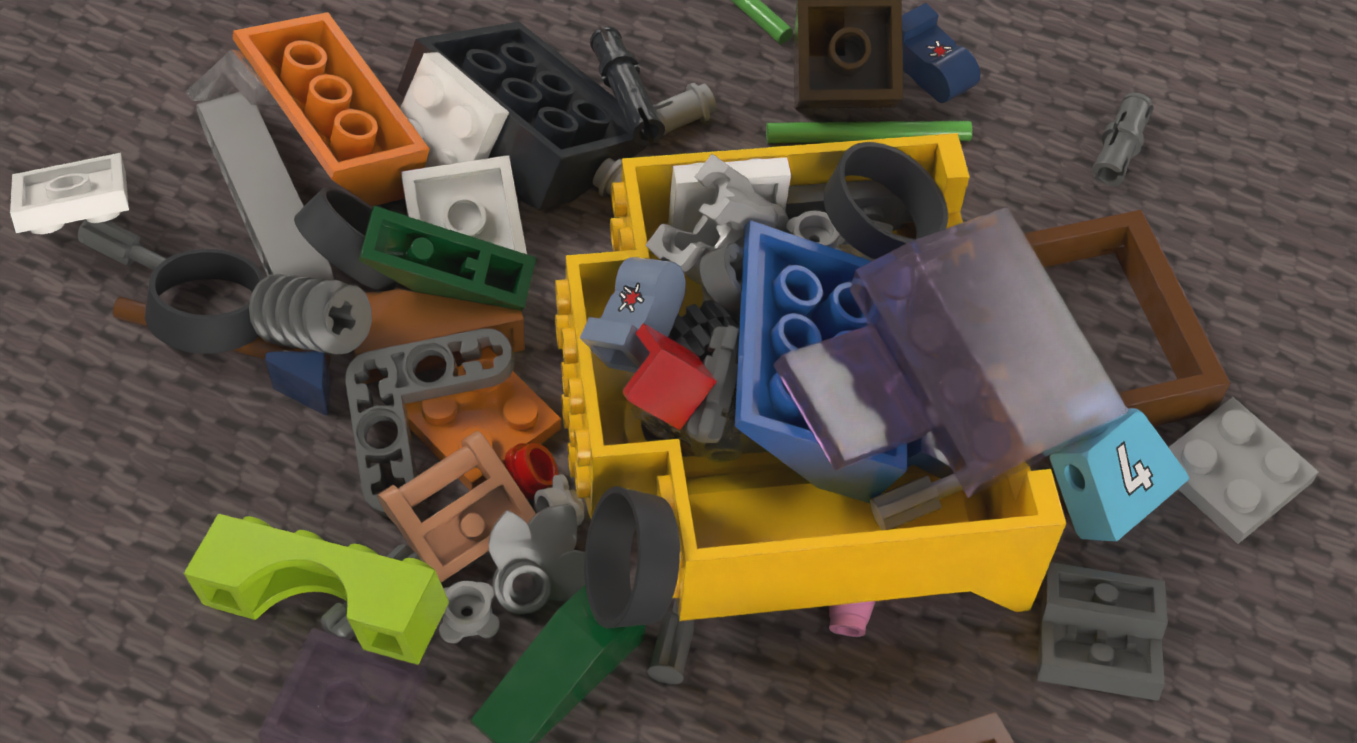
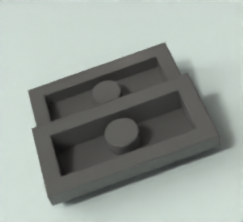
M1050 562L1043 579L1037 681L1159 701L1165 685L1162 638L1168 624L1165 581Z

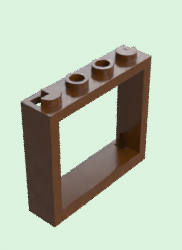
M1142 210L969 244L974 264H976L977 254L988 255L986 265L994 267L997 259H1000L1007 263L1005 275H1008L1014 269L1019 273L1115 253L1177 380L1096 397L1102 409L1136 408L1144 413L1152 426H1158L1211 414L1219 408L1231 383ZM985 301L990 323H992L998 316L997 310L992 304ZM1019 342L1017 351L1011 357L1004 353L1002 367L1020 433H1022L1030 454L1054 449L1074 431L1062 410L1063 405L1050 407L1022 343Z

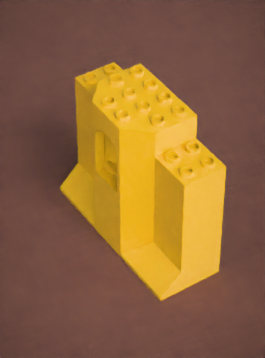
M958 133L623 158L621 182L611 184L614 217H620L610 219L613 252L566 255V279L555 280L558 312L555 315L558 349L563 350L564 362L561 363L564 392L561 395L564 429L569 430L570 443L567 444L570 477L575 478L577 498H584L591 519L602 495L608 489L615 486L660 496L669 503L676 518L680 541L679 572L673 598H676L680 621L968 591L1014 612L1031 610L1066 526V521L1052 470H1030L1002 363L993 366L989 357H985L984 367L973 369V359L964 358L963 367L952 365L954 358L952 352H949L944 360L935 354L937 342L928 346V349L932 350L931 352L921 351L962 374L965 469L983 461L989 465L992 474L987 480L939 499L942 506L941 509L892 530H881L874 519L870 503L815 487L766 449L682 457L679 439L647 442L641 428L643 410L629 402L623 394V389L635 372L608 368L590 347L580 339L589 317L601 319L611 295L615 292L616 276L625 260L629 257L661 260L645 245L661 224L668 225L673 166L705 163L711 154L723 162L787 157L791 172L789 186L827 183L844 153L855 144L876 142L894 147L917 161L931 175L939 186L947 204V227L942 236L932 243L933 253L929 258L940 264L949 261L955 269L957 256L967 255L969 264H974L960 213L970 176ZM845 176L846 182L872 180L862 176ZM914 222L904 223L901 229L892 231L893 234L917 238ZM839 247L843 252L875 262V259L859 251ZM684 274L686 281L685 295L678 312L680 317L686 314V307L696 304L700 309L703 303L701 285L691 280L686 274ZM964 298L958 300L952 307L955 317L964 323L976 326L990 324L985 301L982 299ZM906 310V314L915 312ZM920 314L907 316V325L920 323L916 322ZM915 353L906 354V359ZM736 384V387H735V391H734V395H733V396H736L737 384ZM912 465L883 493L925 475L929 476L931 483L940 478Z

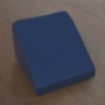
M324 352L266 353L265 361L273 389L323 415H328L331 380Z

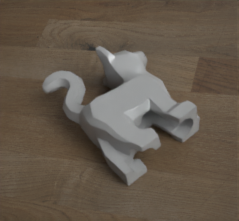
M711 154L694 177L706 188L714 184L716 202L713 205L703 204L698 210L703 216L695 226L693 233L682 231L667 224H661L645 246L662 261L675 262L680 265L684 274L701 285L703 301L712 300L715 304L716 301L708 294L700 275L701 257L705 253L728 244H736L744 249V229L750 220L786 232V225L789 219L781 205L770 203L755 193L747 177Z

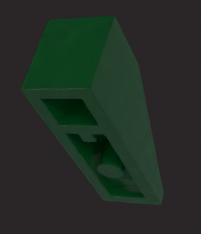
M374 206L358 261L415 292L522 311L525 308L536 257Z
M584 585L557 610L472 717L471 724L492 743H538L644 641L645 625L608 629L602 627L595 620L591 612L586 586Z

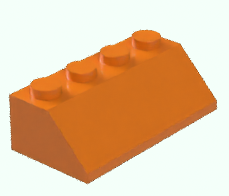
M328 12L233 31L232 39L331 180L371 207L405 199L401 172L425 168L430 148Z

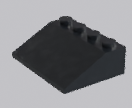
M519 21L416 38L397 92L405 98L423 54L439 52L504 107L509 114L488 159L509 156L515 191L519 193L520 198L526 204L538 210L574 201L594 186V176L606 159L611 158L617 161L623 158H633L647 147L638 145L633 140L624 114L613 95ZM645 130L644 132L650 145L654 141L649 130Z

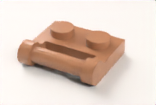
M475 431L461 441L462 448L400 488L392 485L377 495L387 516L396 524L421 561L435 569L440 582H443L489 551L490 532L496 521L506 510L516 513L527 524L536 515L487 439L479 431ZM474 467L481 471L486 479L485 482L421 523L412 509L414 506Z

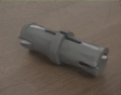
M1134 92L1125 95L1116 118L1106 126L1101 138L1103 143L1102 150L1091 169V173L1095 174L1093 178L1096 181L1112 187L1119 186L1123 182L1130 160L1140 152L1143 146V131L1154 110V105H1151V99L1146 95Z

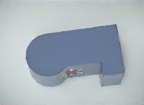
M629 257L622 263L616 276L615 292L611 295L601 319L589 317L580 336V339L590 347L608 368L637 372L650 354L635 334L643 323L661 334L669 336L685 295L686 281L680 265L675 262L640 257Z

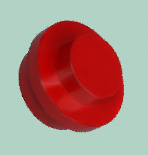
M519 443L510 448L505 455V468L527 499L534 500L538 490L551 488L553 477L558 475V467L554 457L546 447L539 443H530L529 445Z

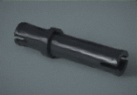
M611 26L604 27L609 41L604 40L600 29L596 30L590 38V46L600 62V77L603 83L612 89L631 130L633 140L638 145L649 146V141L644 132L649 130L654 143H657L665 133V126L659 118L639 77L640 67L635 55L627 51L618 29Z

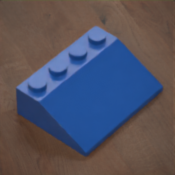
M750 220L744 229L735 427L815 487L870 503L871 498L882 494L907 471L906 273Z

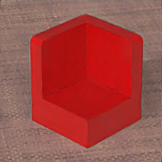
M643 323L635 334L650 354L625 386L623 394L632 404L681 430L716 384L717 380L694 352Z

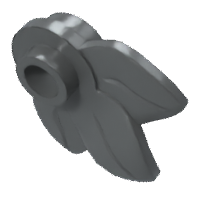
M562 504L547 507L534 515L528 524L516 513L506 510L494 524L488 542V550L498 567L493 578V590L499 603L508 611L516 614H529L542 608L548 600L568 601L585 585V552L574 550L577 540V517L572 505ZM522 573L532 575V583L527 589L523 591L513 589L512 584L516 576Z

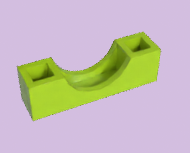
M218 513L183 573L203 605L254 620L277 602L293 595L306 592H324L338 596L347 601V620L363 650L419 665L449 604L435 569L421 560L415 558H405L403 561L378 555L372 549L360 544H350L348 547L324 541L318 535L306 530H297L295 533L271 527L261 519L246 516L242 520Z

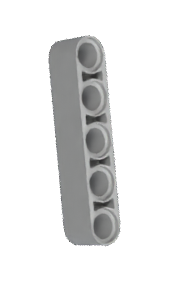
M246 89L197 104L198 116L206 139L267 276L284 274L287 276L296 275L313 279L334 280L329 261L306 241L295 225L294 217L304 206L250 91Z

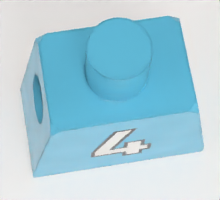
M1093 392L1079 394L1062 406V410L1074 432L1052 449L1050 461L1075 532L1081 539L1117 542L1190 479L1185 469L1147 417L1138 409L1103 410Z

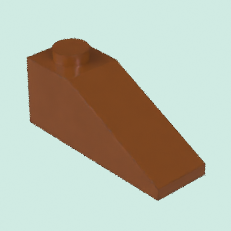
M401 289L380 293L368 292L365 294L371 305V327L368 336L362 344L352 350V355L354 359L367 351L478 329H494L499 331L508 339L513 352L525 350L524 318L521 310ZM486 346L484 348H481L482 350H484L485 348L489 347L493 351L492 346ZM460 351L452 353L457 364L465 363ZM427 356L418 363L415 373L446 367L447 363L439 356ZM379 369L369 370V379L360 383L377 382L388 377H383Z

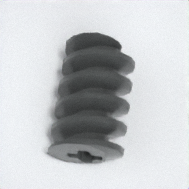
M284 274L268 275L257 284L251 294L249 303L250 321L256 333L266 342L277 346L313 350L321 353L327 352L334 355L349 353L362 344L369 334L372 323L371 305L364 291L358 285H347L338 280L313 279L311 277L287 276Z

